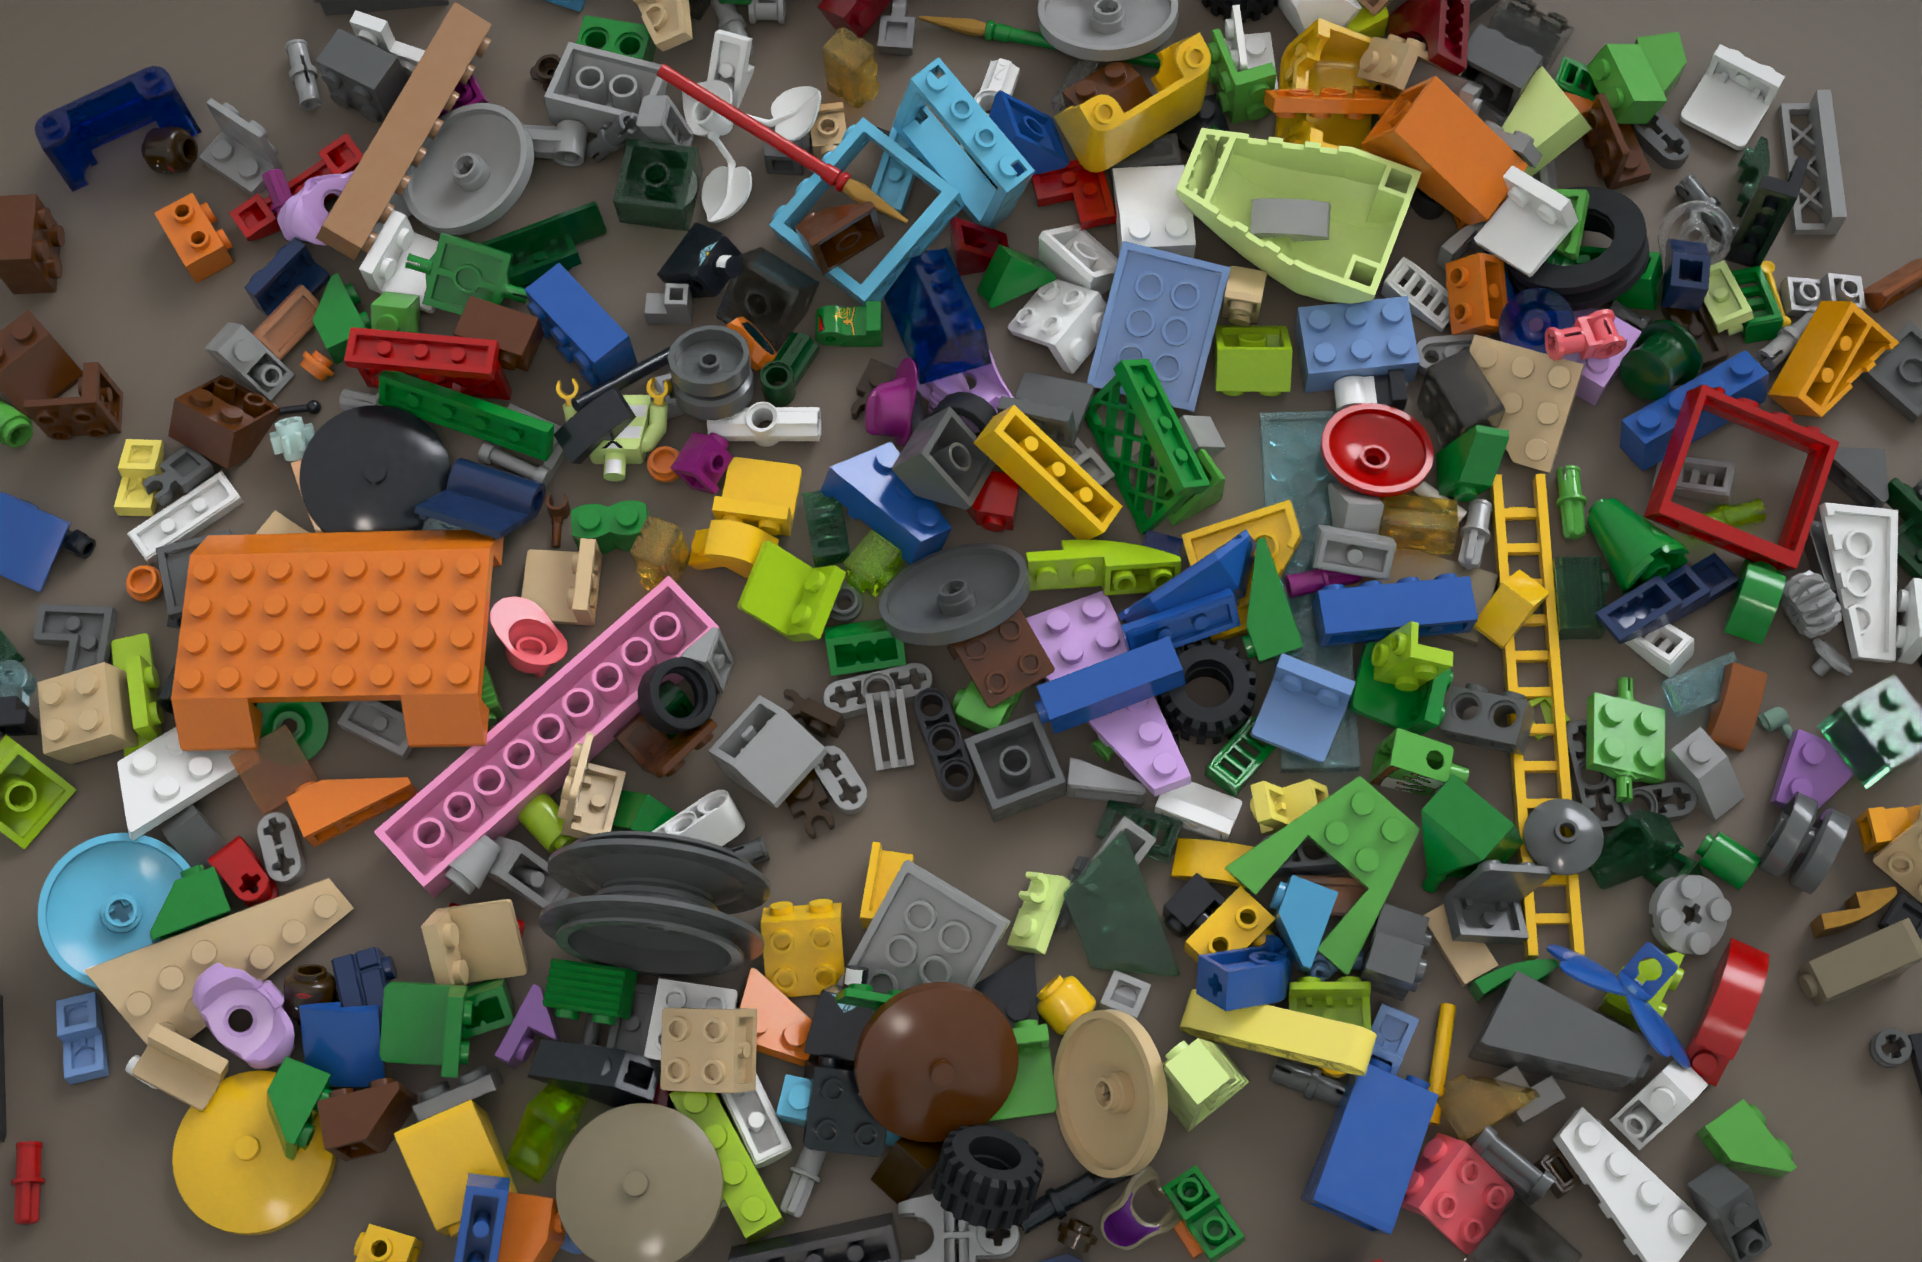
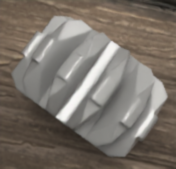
M1808 570L1789 578V581L1785 582L1780 604L1784 607V614L1790 619L1791 625L1795 626L1800 634L1810 639L1818 635L1822 636L1842 621L1841 605L1836 600L1837 594L1832 592L1830 584L1825 583L1820 574Z

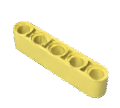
M1192 989L1179 1027L1183 1032L1201 1039L1357 1076L1366 1075L1377 1037L1376 1033L1361 1026L1266 1004L1224 1011L1196 994V989Z

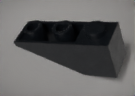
M541 1039L527 1077L616 1108L636 1103L651 1104L661 1076V1063L626 1050Z

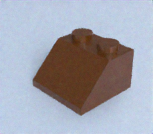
M1125 60L1111 61L1062 91L1065 108L1075 107L1092 97L1103 94L1113 97L1120 105L1123 113L1152 97L1141 75Z
M29 310L0 331V391L18 411L26 415L30 420L32 418L23 410V401L59 398L78 383L79 377H83V371Z

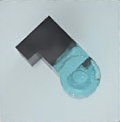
M9 659L0 663V737L5 735H37L38 720L29 712V699L35 691L36 680L32 673L17 660Z

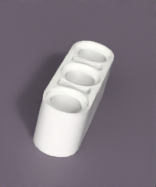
M716 790L705 795L652 832L690 837L722 847L737 837L745 828L746 823L728 791Z

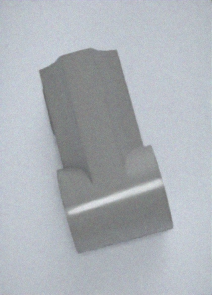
M564 120L559 122L557 126L524 124L533 141L534 158L553 159L556 163L566 167H578L584 163L589 129L583 123Z

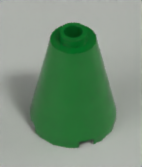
M1602 498L1590 507L1587 524L1623 595L1656 575L1663 578L1688 563V559L1684 554H1689V550L1682 543L1617 498Z

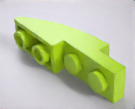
M1061 540V550L1026 552L1025 561L1031 578L1030 591L1102 586L1104 596L1150 593L1181 572L1180 556L1147 546L1106 540Z

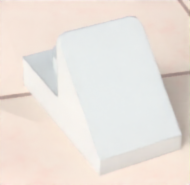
M719 29L714 34L707 81L720 80L728 84L732 90V106L738 109L755 68L748 64L753 38Z

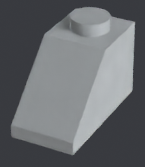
M1701 726L1672 748L1666 755L1665 769L1677 782L1686 783L1694 789L1697 796V804L1713 822L1745 798L1728 756Z
M497 836L494 842L502 850L487 874L488 877L540 909H544L547 905L568 897L571 891L558 884L550 876L547 869L548 862L520 842Z

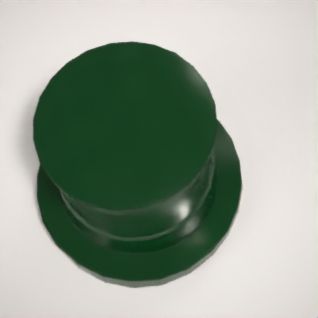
M1665 319L1656 320L1642 331L1636 348L1622 358L1619 369L1620 377L1626 388L1638 398L1651 401L1658 400L1664 397L1672 386L1684 385L1693 380L1701 371L1703 356L1698 343L1685 328L1673 321Z

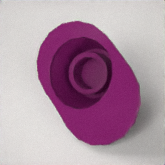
M905 358L901 361L894 380L879 384L872 390L865 406L866 431L871 435L894 437L899 446L906 445L911 433V416L917 391V369L912 358Z

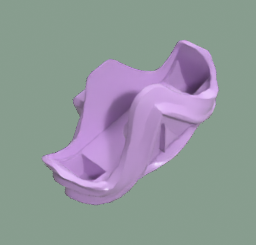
M354 171L345 174L316 176L306 180L304 187L285 202L277 216V221L284 237L289 241L296 237L298 240L326 246L327 244L316 239L321 226L329 215V212L324 207V199L330 193L339 197Z
M930 336L917 348V391L929 401V414H932L939 402L947 395L956 392L973 393L984 398L994 407L997 414V406L1001 396L1013 398L998 372L992 353L983 344L976 343L970 346H957L939 337ZM964 375L970 376L975 380L976 386L973 389H969ZM958 415L973 433L980 432L970 419Z
M221 963L213 964L197 977L193 987V1004L203 1017L209 1031L229 1052L238 1056L255 1069H267L277 1066L283 1062L286 1056L290 1057L295 1049L294 1027L287 1013L282 1008L284 995L271 980H265L264 982L260 979L256 980L243 970L225 967ZM236 1009H245L251 1013L253 1023L248 1030L238 1032L230 1027L229 1015Z

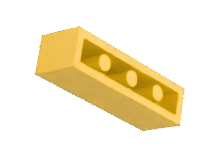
M1015 405L993 416L974 441V444L1077 540H1090L1103 534L1123 507Z

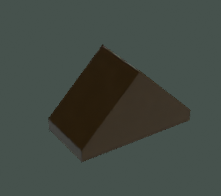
M902 1137L894 1144L872 1176L871 1181L897 1205L902 1201L908 1200L936 1169L944 1141L919 1142Z

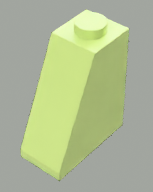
M1543 66L1536 70L1502 126L1505 132L1513 134L1514 131H1521L1534 139L1533 145L1543 156L1536 168L1527 166L1524 170L1531 177L1592 129Z

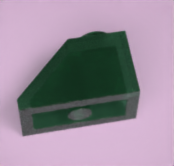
M1636 809L1604 837L1602 852L1589 870L1599 887L1607 889L1658 870L1679 852L1684 845L1666 815Z

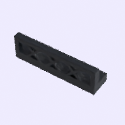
M1798 157L1785 181L1763 175L1726 247L1723 256L1724 260L1746 267H1755L1762 264L1798 198L1809 160Z

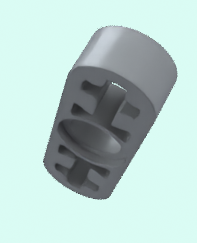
M910 663L835 681L825 689L823 696L824 704L841 713L843 719L867 714L865 694H868L870 685L875 682H883L890 690H895L894 678H898L899 685H903L900 686V689L903 688L905 704L913 703L920 691L926 688H933L932 673L927 666L921 663ZM917 674L920 680L926 679L921 682V688L914 690L912 684H907L911 680L910 676ZM857 687H861L864 701L862 704H859L858 697H853L857 696L855 689ZM839 692H843L844 696L849 698L846 700L847 706L839 708L837 702L831 703L836 700V694ZM889 698L890 708L897 706L896 698ZM881 700L874 701L875 712L882 710Z

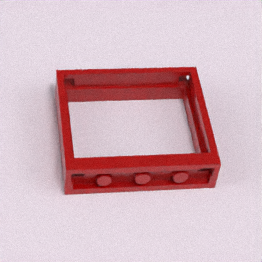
M1703 384L1686 392L1644 518L1747 560L1769 563L1776 570L1785 572L1797 569L1839 441L1827 437L1826 434L1820 432L1821 429L1818 427H1803L1793 423V418L1787 414L1780 412L1769 413L1759 409V404L1747 398L1735 399L1726 395L1725 390L1719 386L1712 388ZM1702 410L1808 453L1778 544L1671 502Z

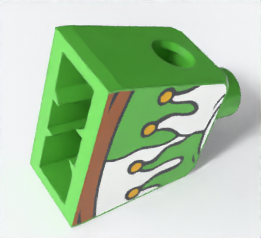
M1397 728L1376 746L1369 784L1424 796H1433L1453 774L1466 784L1469 777V767L1452 763L1454 749L1451 745Z

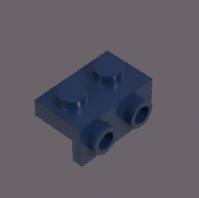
M294 237L287 245L282 246L276 252L274 258L262 270L257 271L251 277L249 283L244 288L256 308L269 316L298 285H303L314 296L331 277L326 270L315 263L306 245Z

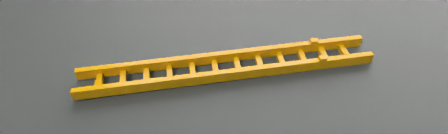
M1496 474L1490 487V499L1493 505L1492 526L1496 574H1498L1497 589L1510 577L1508 556L1538 555L1540 579L1533 580L1550 592L1548 597L1542 602L1543 614H1532L1522 626H1544L1546 650L1515 651L1514 636L1502 649L1505 691L1520 693L1526 699L1551 697L1552 701L1551 718L1553 724H1532L1529 736L1539 734L1553 736L1555 761H1524L1523 755L1510 753L1515 826L1523 840V829L1528 818V811H1533L1537 806L1549 800H1572L1546 478L1545 474H1535L1532 481L1534 508H1504L1502 474ZM1536 520L1537 543H1507L1505 521ZM1547 662L1549 687H1518L1516 663ZM1516 714L1507 715L1508 727L1515 722ZM1525 773H1556L1558 798L1527 799ZM1560 828L1563 837L1570 838L1573 836L1569 828ZM1523 844L1517 850L1518 864L1523 862L1533 863ZM1578 874L1568 876L1551 875L1547 881L1539 886H1565L1567 913H1535L1534 891L1521 900V908L1529 936L1524 941L1525 960H1535L1539 955L1536 925H1568L1570 949L1585 955Z

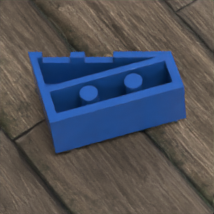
M892 442L829 467L820 492L828 499L832 496L848 509L847 514L855 521L861 519L875 531L874 536L909 565L927 555L942 550L952 528L933 500L916 496L891 469L900 455Z

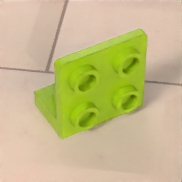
M765 541L761 545L737 607L793 642L820 640L846 572L836 565L812 568L773 542Z

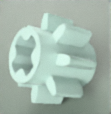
M299 416L285 418L276 422V432L270 433L274 454L283 453L286 461L302 459L308 443L315 434L313 424L308 423L304 425L302 417Z

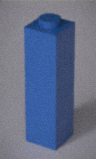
M1167 636L1038 685L1037 689L1041 700L1034 702L1042 724L1050 721L1054 734L1186 685L1183 668L1170 637Z

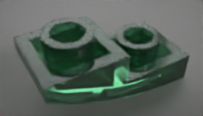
M1760 136L1754 149L1747 146L1737 165L1744 169L1738 180V183L1744 185L1737 198V201L1743 203L1737 214V217L1742 218L1763 175H1769L1768 139Z

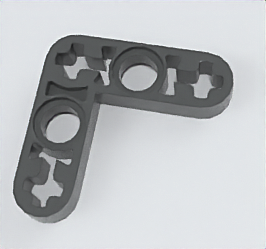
M1580 719L1574 721L1566 730L1570 775L1577 802L1593 811L1596 807L1594 795L1605 791V794L1602 793L1598 801L1601 810H1608L1609 814L1605 817L1604 821H1600L1599 816L1595 815L1601 824L1603 832L1685 819L1694 810L1697 803L1694 789L1683 782H1669L1632 788V798H1641L1649 806L1647 815L1643 817L1633 815L1628 808V803L1616 802V791L1611 777L1600 772L1601 782L1596 785H1589L1581 778V769L1586 767V757L1577 760V758H1581L1584 750L1581 741H1574L1573 738H1575L1578 731H1582L1584 737L1587 736V720ZM1673 793H1676L1678 799H1685L1686 802L1681 807V810H1678L1676 804L1671 803L1663 805L1659 810L1661 814L1658 813V802L1668 801Z

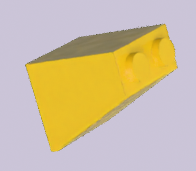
M473 1100L466 1101L394 1133L436 1231L444 1236L450 1234L451 1238L458 1237L469 1173L510 1178L509 1192L517 1193L489 1115Z

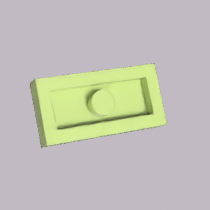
M1725 260L1711 265L1709 290L1703 303L1717 332L1720 333L1727 330V334L1731 336L1743 331L1742 323L1754 319L1753 311Z
M1027 871L1025 876L1031 879L1027 891H1020L1018 894L1024 902L1017 914L1007 945L1016 951L1045 955L1071 881L1059 875Z

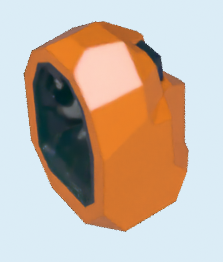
M743 316L735 318L725 326L737 331L746 339L750 351L752 371L761 370L766 363L773 361L777 356L770 342L755 325Z

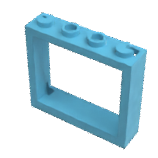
M939 57L910 79L893 127L929 169L960 192L965 204L962 209L976 224L991 229L1012 213L1035 170ZM940 71H941L942 74H943V76H941L939 79H937V78H938V75H939V73H940ZM927 104L939 117V119L945 124V126L950 130V132L956 137V139L961 143V145L967 150V152L972 156V158L978 163V165L983 169V171L989 176V178L994 182L998 189H996L993 186V184L982 173V171L977 167V165L972 161V159L966 154V152L961 148V146L955 141V139L950 135V133L933 115V113L926 106ZM918 113L925 119L920 124L915 120ZM1017 162L1024 169V173L1017 177L1018 173L1012 167Z
M864 117L856 125H851L845 131L841 143L834 151L826 153L821 160L826 164L829 163L843 172L866 144L872 141L939 195L862 284H859L838 266L824 275L862 306H866V301H882L946 228L950 220L965 206L958 190ZM814 173L810 178L804 179L798 185L794 197L787 205H782L776 210L769 226L780 241L822 273L801 243L798 234L792 230L830 187L829 184L820 179V176Z

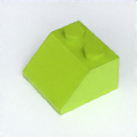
M1216 325L1214 331V382L1216 391H1222L1223 394L1229 396H1239L1244 394V392H1259L1264 396H1278L1281 392H1290L1292 345L1287 326Z
M5 735L0 741V832L25 850L77 789L21 745Z

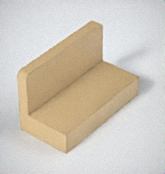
M156 1023L148 1035V1046L133 1068L132 1073L134 1077L199 1111H203L229 1071V1060Z

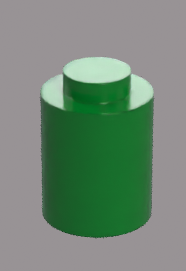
M1721 831L1715 837L1708 833L1695 851L1696 854L1701 856L1698 861L1700 866L1738 891L1747 882L1761 860V857Z

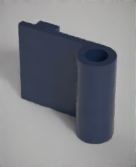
M458 458L450 471L447 489L416 505L414 513L420 514L419 518L423 520L433 518L500 539L538 515L545 498V484L468 459Z

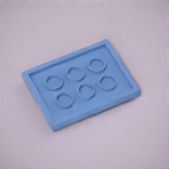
M1123 241L1087 384H1092L1094 388L1102 389L1116 375L1113 368L1121 360L1149 359L1172 407L1194 412L1231 267ZM1121 386V387H1120V394L1126 395L1125 392H1124V390H1123V388H1122V386Z

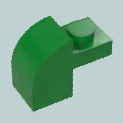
M1747 559L1744 560L1739 571L1737 591L1726 613L1725 633L1762 645L1783 593L1786 576L1782 575V571L1776 570L1774 566L1763 561L1753 562Z

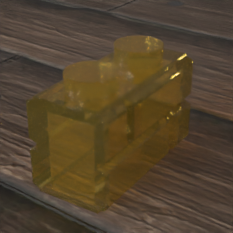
M845 27L839 28L822 48L827 89L839 98L844 96V101L857 109L862 107L866 101H872L879 92L880 83L877 80L878 64L875 61L874 46L862 38L857 39V35Z
M1405 494L1379 498L1384 504L1378 535L1393 538L1397 544L1396 550L1422 551L1431 554L1453 553L1459 529L1457 500Z
M647 517L640 530L641 536H637L630 550L636 565L635 571L642 579L641 585L651 591L667 576H670L679 584L682 578L680 573L685 572L690 557L682 530L679 526L657 517Z

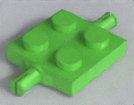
M1620 677L1617 679V697L1594 692L1587 698L1586 769L1605 773L1612 779H1615V800L1618 803L1627 804L1633 801L1632 782L1640 781L1656 785L1665 780V709L1635 701L1633 699L1634 679Z

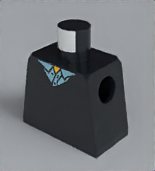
M695 222L657 273V276L665 284H689L692 298L715 297L720 294L730 278H736L741 274L744 256L726 235Z
M847 965L844 968L843 986L830 985L822 990L804 1053L854 1061L859 1037L868 1020L873 1015V1009L835 1003V997L838 992L848 988L849 984H867L868 968Z

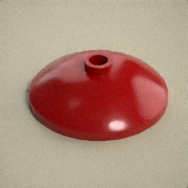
M1364 403L1344 408L1328 421L1321 437V455L1330 473L1348 488L1370 496L1392 497L1414 490L1427 478L1434 460L1433 444L1424 427L1409 414L1388 405Z

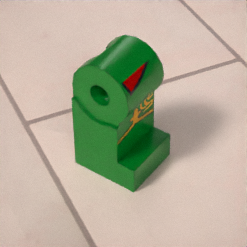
M866 301V306L841 307L827 305L818 308L815 313L816 342L825 346L883 347L881 301Z

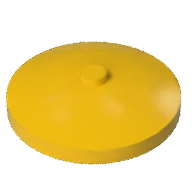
M248 1071L223 1079L205 1110L199 1111L192 1106L189 1108L181 1121L175 1137L172 1157L173 1173L184 1202L203 1221L229 1233L262 1235L291 1225L309 1212L318 1202L329 1185L334 1172L337 1156L324 1148L319 1113L312 1124L316 1126V1130L307 1149L300 1148L294 1160L286 1158L267 1108V1090L277 1072Z

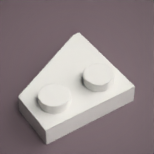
M1913 578L1897 594V612L1900 613V623L1896 626V662L1913 664L1922 654V579Z

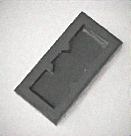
M1177 133L1162 135L1109 168L1110 178H1113L1112 168L1181 165Z

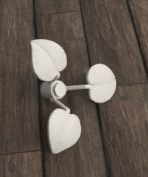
M709 80L697 83L732 105V90L725 82ZM811 86L795 87L783 92L772 103L771 114L773 119L767 120L752 115L749 116L766 127L775 126V132L789 141H797L804 137L815 123L821 103V92ZM682 92L683 110L687 124L696 136H708L728 163V167H717L706 177L701 193L702 205L707 214V221L710 223L721 222L737 213L746 203L752 188L751 172L743 166L735 168V160L719 139L720 135H726L731 131L733 123Z

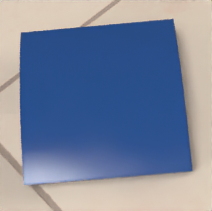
M1 492L0 575L41 592L44 589L71 522L37 509L38 506Z
M329 1002L299 1006L305 1064L331 1074L330 1086L369 1087L370 1082L387 1078L385 1062L379 1056L382 1025L380 1005L341 1007V1002Z

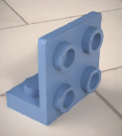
M1282 653L1276 666L1273 681L1252 729L1251 736L1316 763L1323 764L1356 682Z

